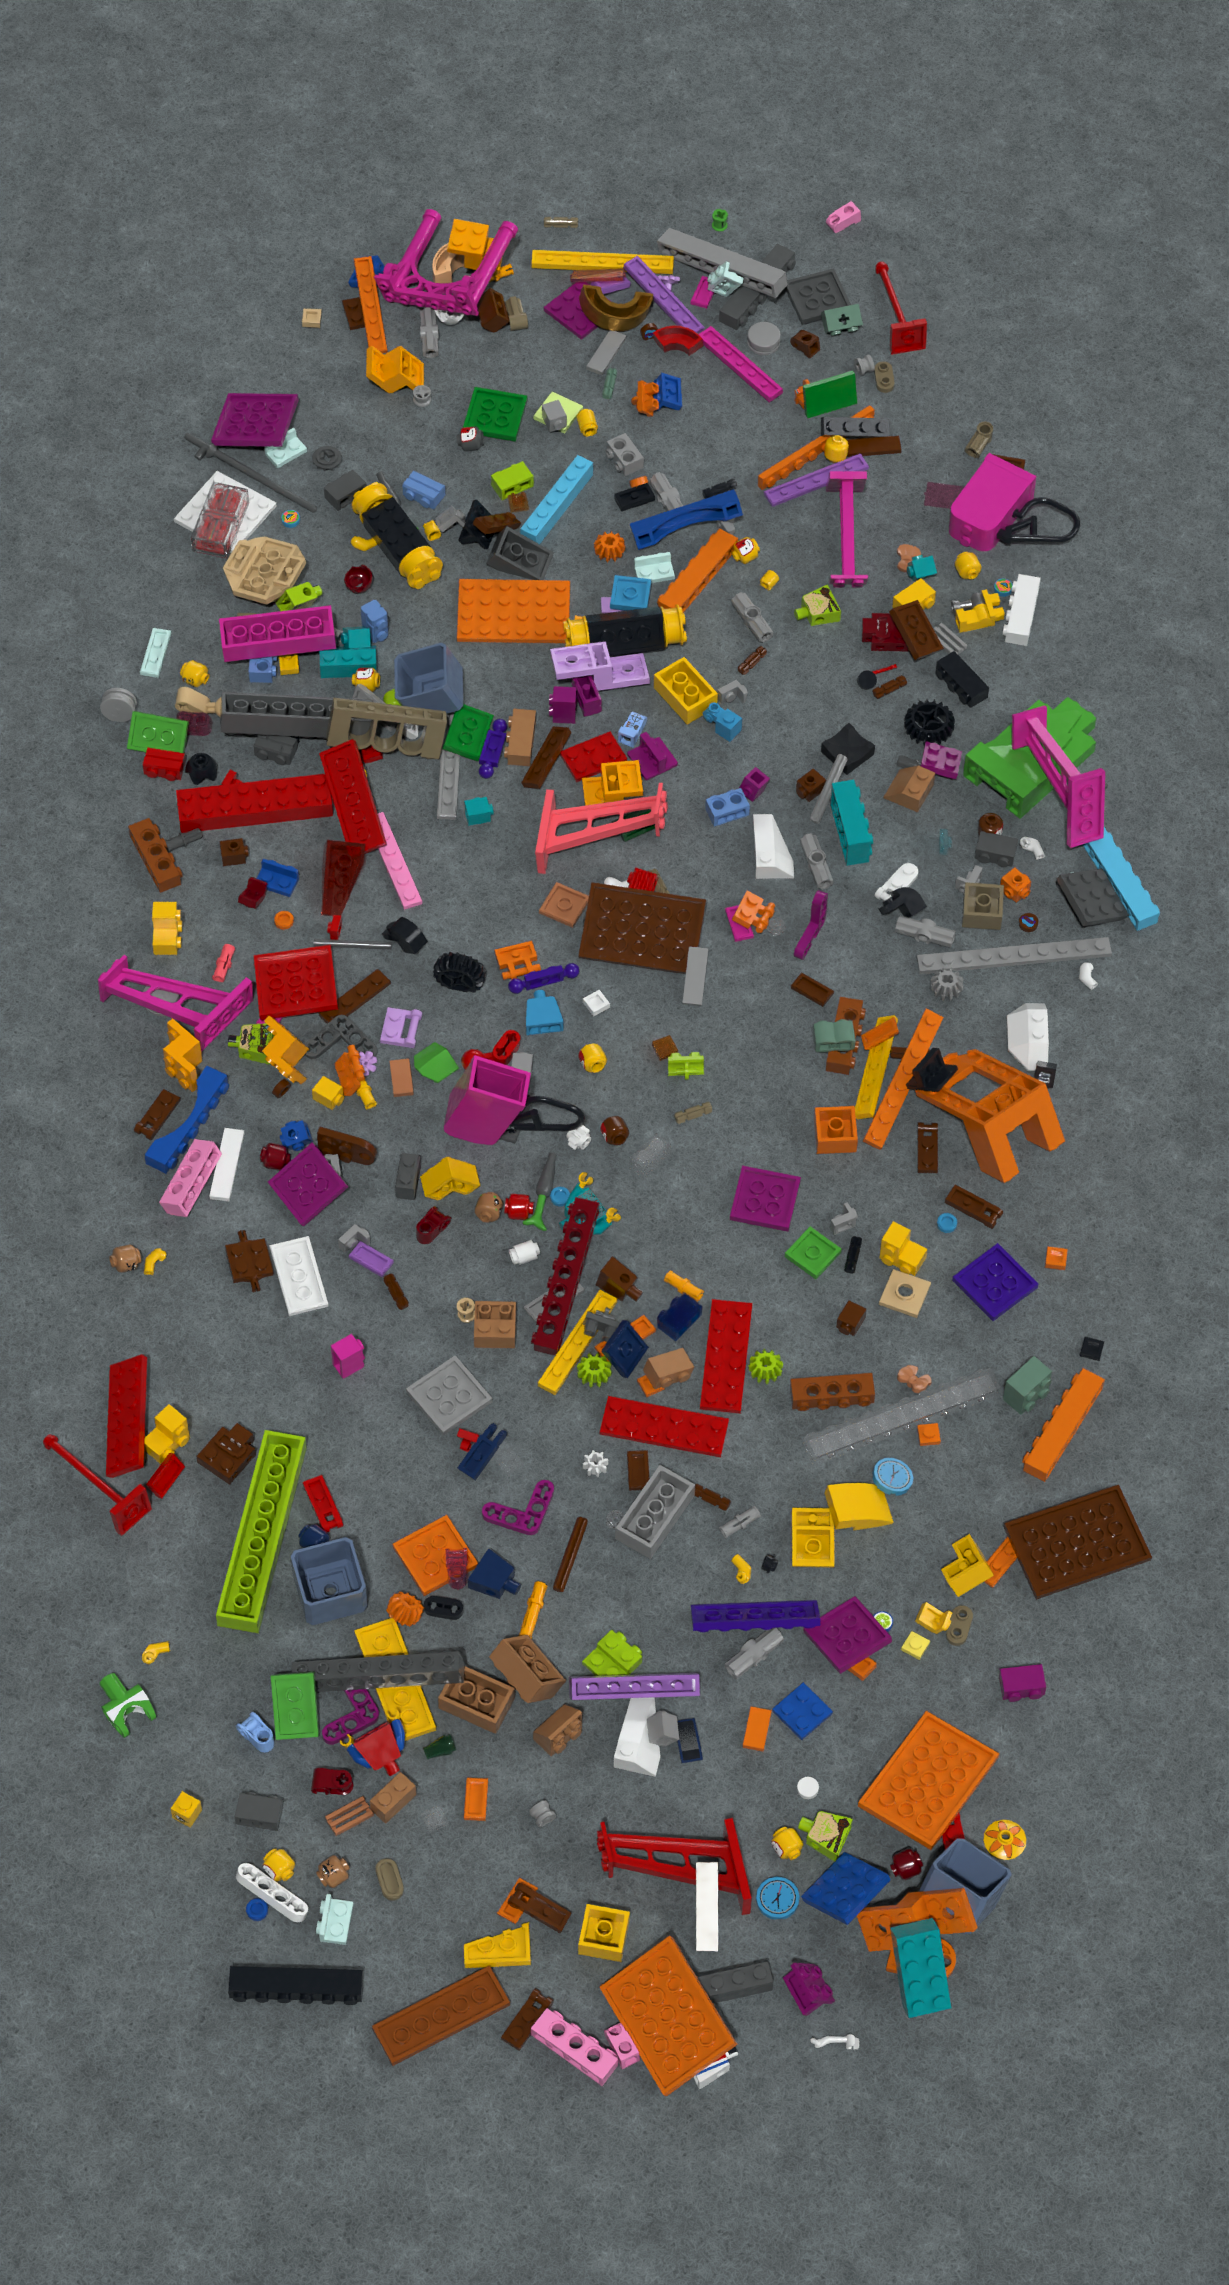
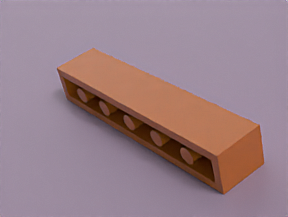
M719 529L715 534L713 533L708 543L700 548L698 555L689 561L687 568L681 570L676 581L670 583L665 594L659 596L657 600L658 607L662 606L663 609H668L679 605L682 608V613H684L732 556L731 552L734 551L733 545L738 541V538L722 529Z
M1084 1368L1080 1374L1076 1373L1071 1381L1072 1387L1070 1390L1066 1389L1062 1395L1061 1400L1063 1401L1061 1405L1055 1406L1051 1414L1053 1416L1051 1421L1047 1420L1042 1428L1043 1434L1041 1437L1037 1436L1032 1444L1033 1450L1031 1453L1027 1452L1022 1461L1024 1463L1023 1471L1046 1482L1103 1389L1104 1378Z

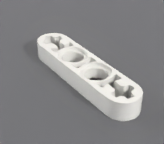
M243 1863L238 1867L236 1879L241 1885L294 1922L305 1920L308 1912V1906L305 1902L252 1864ZM258 1884H266L269 1888L261 1889ZM282 1896L286 1901L280 1902L275 1897Z

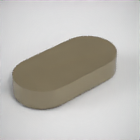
M391 1859L380 1860L376 1865V1875L382 1894L388 1900H397L404 1892L397 1865Z

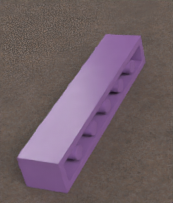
M699 1674L569 1677V1698L571 1700L700 1696Z

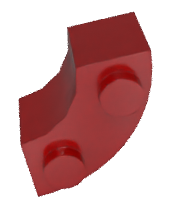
M667 326L653 332L654 341L664 353L670 350H680L690 356L704 346L703 338L687 327Z

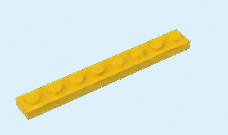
M533 250L532 268L627 272L623 268L624 264L639 256L653 273L673 274L674 256Z

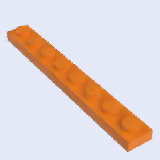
M869 405L850 418H874L875 409ZM831 436L818 437L759 474L758 487L762 490L767 487L770 488L781 478H787L795 469H801L808 461H814L819 454L824 452L825 442Z
M927 1008L924 1010L863 1142L877 1149H882L910 1090L907 1089L906 1084L914 1076L912 1070L926 1056L944 1017Z

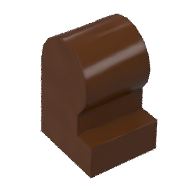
M800 330L790 339L791 345L797 350L804 352V355L809 359L820 351L819 337L810 332Z

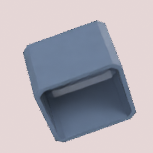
M441 642L398 654L394 659L395 699L401 706L446 711V714L458 711L463 707V667L445 644Z
M344 1537L294 1550L291 1555L293 1578L307 1623L316 1625L365 1611L368 1606L366 1585L351 1539ZM327 1588H334L336 1590L333 1595H327L324 1591Z
M957 1838L933 1862L919 1892L965 1888L978 1927L995 1909L1012 1874L1010 1869L965 1839ZM946 1907L947 1912L951 1915H954L953 1910H950L948 1907Z

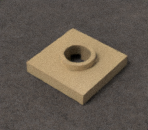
M893 1269L879 1305L917 1318L931 1282ZM902 1286L908 1287L913 1290V1293L910 1296L904 1297L899 1294L898 1289Z

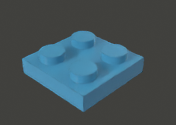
M615 575L610 609L635 610L648 608L652 579Z

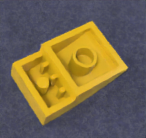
M843 1483L827 1486L824 1494L836 1530L853 1527V1530H860L894 1523L885 1494L875 1484Z
M792 1508V1567L834 1568V1523L829 1508Z

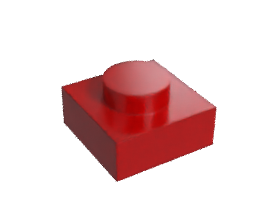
M333 915L332 922L328 923L327 933H330V940H339L342 928L340 915Z

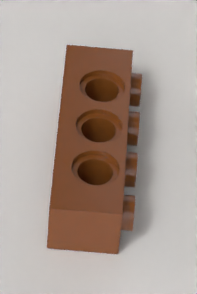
M150 818L129 825V836L159 892L161 893L181 885L180 878L183 877L179 867H175L172 853L167 852L164 838L160 839L157 825L152 824Z
M840 996L835 1022L841 1019L853 1020L855 1041L857 1036H861L863 1025H860V1020H864L866 1009L863 1008V1000ZM859 1041L855 1042V1049L834 1050L828 1052L826 1071L849 1075L850 1069L855 1067L856 1057H853V1053L858 1052Z
M872 1373L790 1379L792 1409H797L798 1411H807L809 1408L817 1407L820 1410H825L830 1406L847 1408L850 1405L856 1404L865 1407L874 1403L875 1400ZM854 1390L857 1393H850L849 1391ZM829 1392H835L837 1394L831 1395L829 1394ZM814 1393V1394H816V1396H813V1397H812V1396H809L808 1394Z

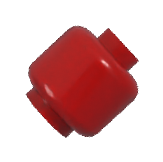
M510 1194L509 1198L505 1200L504 1214H507L509 1219L526 1220L529 1214H533L534 1202H530L528 1195Z

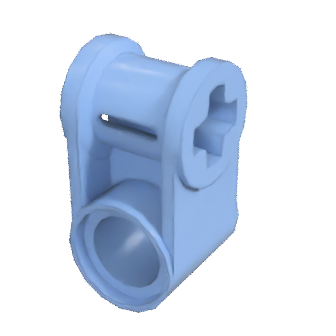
M251 1712L249 1714L250 1717L241 1724L238 1723L236 1725V1729L257 1750L264 1753L269 1752L274 1747L273 1733L256 1713ZM268 1738L266 1742H260V1739Z

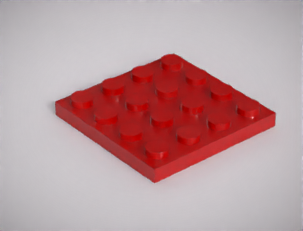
M331 945L254 955L260 1020H265L268 1016L280 1018L338 1010Z

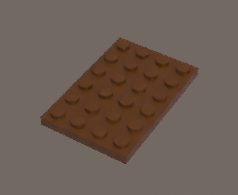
M591 882L578 957L580 959L686 974L689 946L699 947L706 899Z
M1119 1484L1006 1522L1003 1526L1036 1600L1151 1561L1152 1559L1151 1553Z

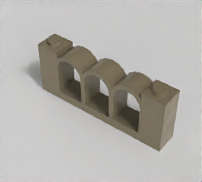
M333 698L326 733L327 746L335 747L354 739L358 749H364L372 745L374 749L384 753L394 751L398 747L399 751L405 755L420 754V757L427 759H439L447 724L446 711ZM351 718L371 719L368 732L363 735L350 733ZM378 720L397 722L395 734L390 738H379L376 736ZM404 723L424 726L421 737L412 742L402 739Z

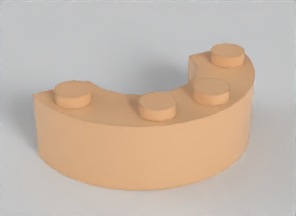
M448 243L442 246L434 256L432 264L434 283H452L454 271L464 267V255L448 253Z

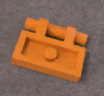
M747 890L732 920L747 929L752 924L756 927L757 933H762L769 924V918H772L774 915L775 904L770 902L767 906H763L762 902L764 899ZM758 913L762 915V917L759 918L756 916V914Z
M532 941L494 950L499 969L508 968L507 972L501 973L503 980L510 978L512 980L532 971H541L540 964L532 965L531 963L537 961V954ZM521 964L525 965V967L519 969L514 967Z
M349 1045L347 1047L348 1053L344 1052L334 1063L340 1085L343 1087L344 1096L353 1095L361 1086L360 1082L365 1080V1070L363 1065L360 1064V1054L356 1050L355 1045Z

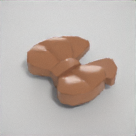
M909 544L900 545L896 550L901 557L897 568L902 572H907V563L912 561V557L921 555L920 549Z
M907 1365L900 1369L897 1375L898 1381L907 1383V1386L912 1388L914 1393L924 1392L928 1385H931V1377L929 1375H923L919 1378L915 1376L918 1367Z

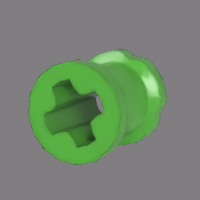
M716 209L712 214L714 220L712 228L715 231L721 232L727 229L728 224L726 220L728 213L725 210Z

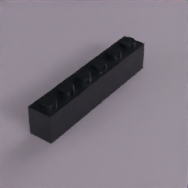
M230 1966L228 1993L229 1998H233L236 2002H245L246 1999H255V2001L260 2003L268 2002L269 1999L277 2000L280 2003L299 2000L303 2004L322 2001L323 2004L327 2005L334 2004L335 2001L344 2002L346 2005H356L357 2002H362L363 1970Z

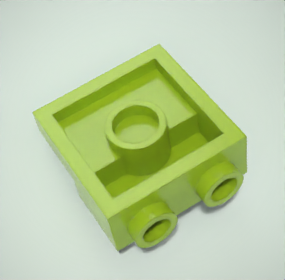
M610 1630L597 1643V1647L582 1661V1664L596 1676L630 1675L642 1663V1651L636 1645L630 1646L626 1643L627 1639L621 1632L615 1633L613 1630Z

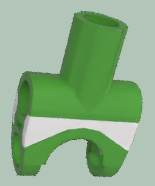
M115 1673L108 1674L100 1681L99 1685L111 1700L101 1706V1709L111 1725L123 1738L130 1735L125 1725L127 1714L130 1712L146 1714L150 1721L156 1719V1714L147 1695L138 1684L126 1690Z

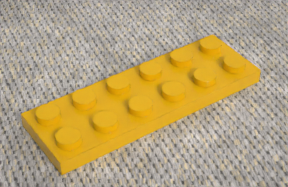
M393 1618L354 1630L363 1658L409 1655L398 1625ZM421 1686L375 1688L387 1721L389 1720L386 1715L387 1711L390 1717H394L397 1714L395 1708L399 1710L400 1720L405 1731V1741L436 1731V1725Z

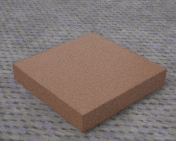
M556 882L539 909V914L573 928L586 908L589 896Z

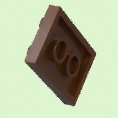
M918 600L895 607L889 611L914 660L935 654L944 649Z

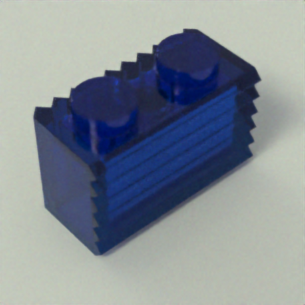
M683 1293L680 1297L676 1296L670 1303L669 1309L667 1311L662 1310L659 1313L657 1328L674 1341H677L702 1315V1305H699L698 1302L690 1298L686 1293Z

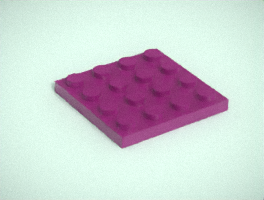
M228 393L211 442L215 446L282 447L299 400L298 394Z

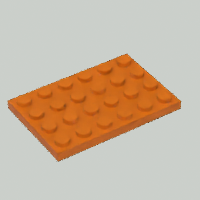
M459 579L457 642L565 643L567 638L566 632L564 633L563 621L569 618L570 581Z
M926 1711L859 1800L858 1807L932 1850L997 1761L999 1753Z
M670 1935L599 1987L618 2020L631 2037L639 2051L640 2057L660 2091L666 2097L738 2045L675 1940Z

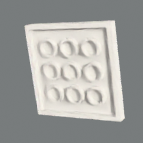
M216 471L177 514L174 522L200 536L205 524V513L210 511L217 492L221 491L223 496L226 490L233 491L245 503L226 549L232 553L238 541L247 540L277 505L276 502Z

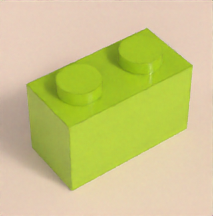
M522 461L492 474L491 486L500 499L504 500L534 487V476Z

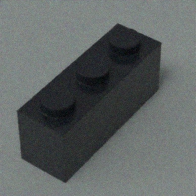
M955 651L936 662L935 673L937 677L947 683L949 690L955 692L963 704H967L972 708L988 698L989 687Z

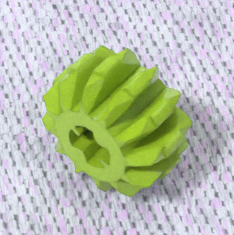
M765 1348L762 1350V1353L756 1351L754 1357L751 1356L750 1364L748 1365L751 1377H757L758 1383L762 1379H765L766 1384L769 1383V1379L775 1382L777 1376L782 1374L783 1362L780 1361V1355H774L773 1350L766 1353Z
M598 1352L595 1356L588 1353L587 1358L582 1357L577 1365V1376L582 1379L583 1385L589 1381L590 1388L593 1386V1383L600 1387L601 1381L607 1383L608 1377L611 1376V1363L607 1362L606 1356L600 1358Z

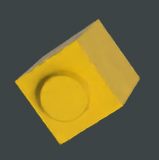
M323 1076L312 1089L313 1100L333 1110L336 1105L340 1106L344 1100L343 1087Z
M183 1791L171 1807L172 1818L190 1828L202 1811L201 1801Z

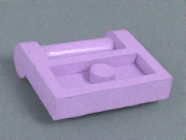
M388 1007L380 1043L414 1048L416 1044L415 1035L422 1012L415 1009L409 1011ZM408 1018L411 1019L407 1038L404 1039L402 1038L405 1020Z

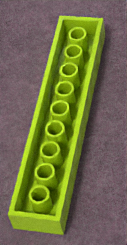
M269 1430L264 1431L216 1612L217 1626L259 1634L307 1449L305 1437Z

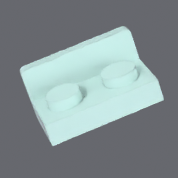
M726 261L709 274L707 290L727 297L742 285L743 277L738 276L734 272H729L730 262Z
M294 428L287 431L282 447L264 446L265 455L276 468L307 452L305 445L297 438Z
M670 552L634 558V570L637 578L652 579L651 583L675 579Z
M327 1894L326 1900L321 1901L320 1914H323L322 1921L317 1922L316 1934H319L321 1942L346 1945L353 1909L352 1901L332 1899L331 1894Z

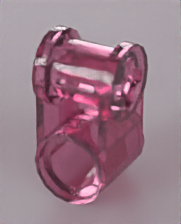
M185 711L177 713L176 719L189 721L187 736H206L211 733L212 727L208 714Z
M467 1548L452 1551L446 1549L448 1584L453 1589H462L467 1583ZM454 1575H461V1577H459V1578H455V1577H453V1576H454Z

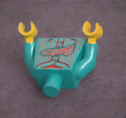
M582 1172L578 1178L580 1183L576 1184L565 1203L564 1215L566 1219L559 1222V1225L563 1231L565 1221L568 1222L570 1215H568L570 1203L574 1204L575 1197L599 1202L600 1210L593 1235H600L612 1224V1221H620L621 1216L619 1214L614 1215L617 1212L615 1208L606 1210L589 1187L585 1188L586 1185L593 1183V1178L589 1177L585 1182L584 1178L587 1176V1173ZM577 1219L575 1222L578 1224H582L585 1222V1220Z

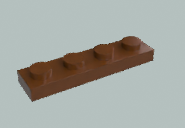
M552 727L521 782L524 788H541L571 734L569 727Z
M377 969L337 999L338 1010L320 1012L319 1017L327 1024L338 1015L348 1017L389 986L391 981Z

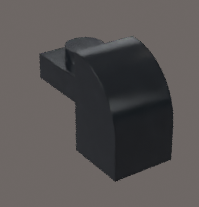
M901 887L889 892L891 897L884 900V905L878 909L884 915L898 907L902 915L909 918L926 908L927 905L916 890L909 887Z
M400 917L397 921L389 923L386 930L382 933L386 940L397 941L405 953L416 954L428 942L421 930L405 917Z

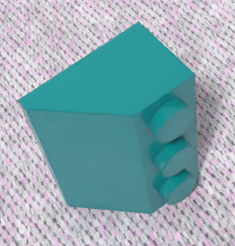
M376 645L351 649L337 646L336 649L319 651L321 678L352 677L360 667L374 668L377 671Z

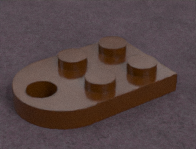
M323 1127L318 1129V1149L323 1155L338 1154V1158L345 1163L352 1161L363 1165H370L374 1162L377 1150L368 1141Z

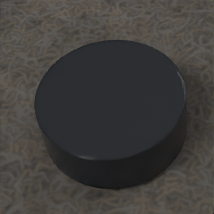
M869 670L861 672L857 678L859 687L864 690L872 689L877 682L876 675Z

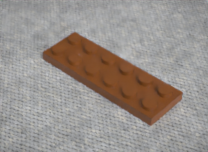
M487 1966L372 2026V2030L391 2065L394 2066L510 2006V2001L491 1967Z

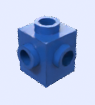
M303 1120L288 1122L285 1124V1127L280 1128L282 1135H280L282 1145L290 1150L299 1151L304 1149L305 1145L313 1143L308 1125Z

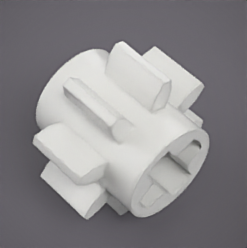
M582 1125L576 1130L569 1131L566 1136L569 1141L568 1145L574 1150L577 1148L585 1149L591 1141L590 1134H588L590 1130Z
M592 1450L589 1456H584L583 1469H588V1476L595 1474L598 1478L601 1472H607L606 1465H608V1459H603V1452L598 1453Z

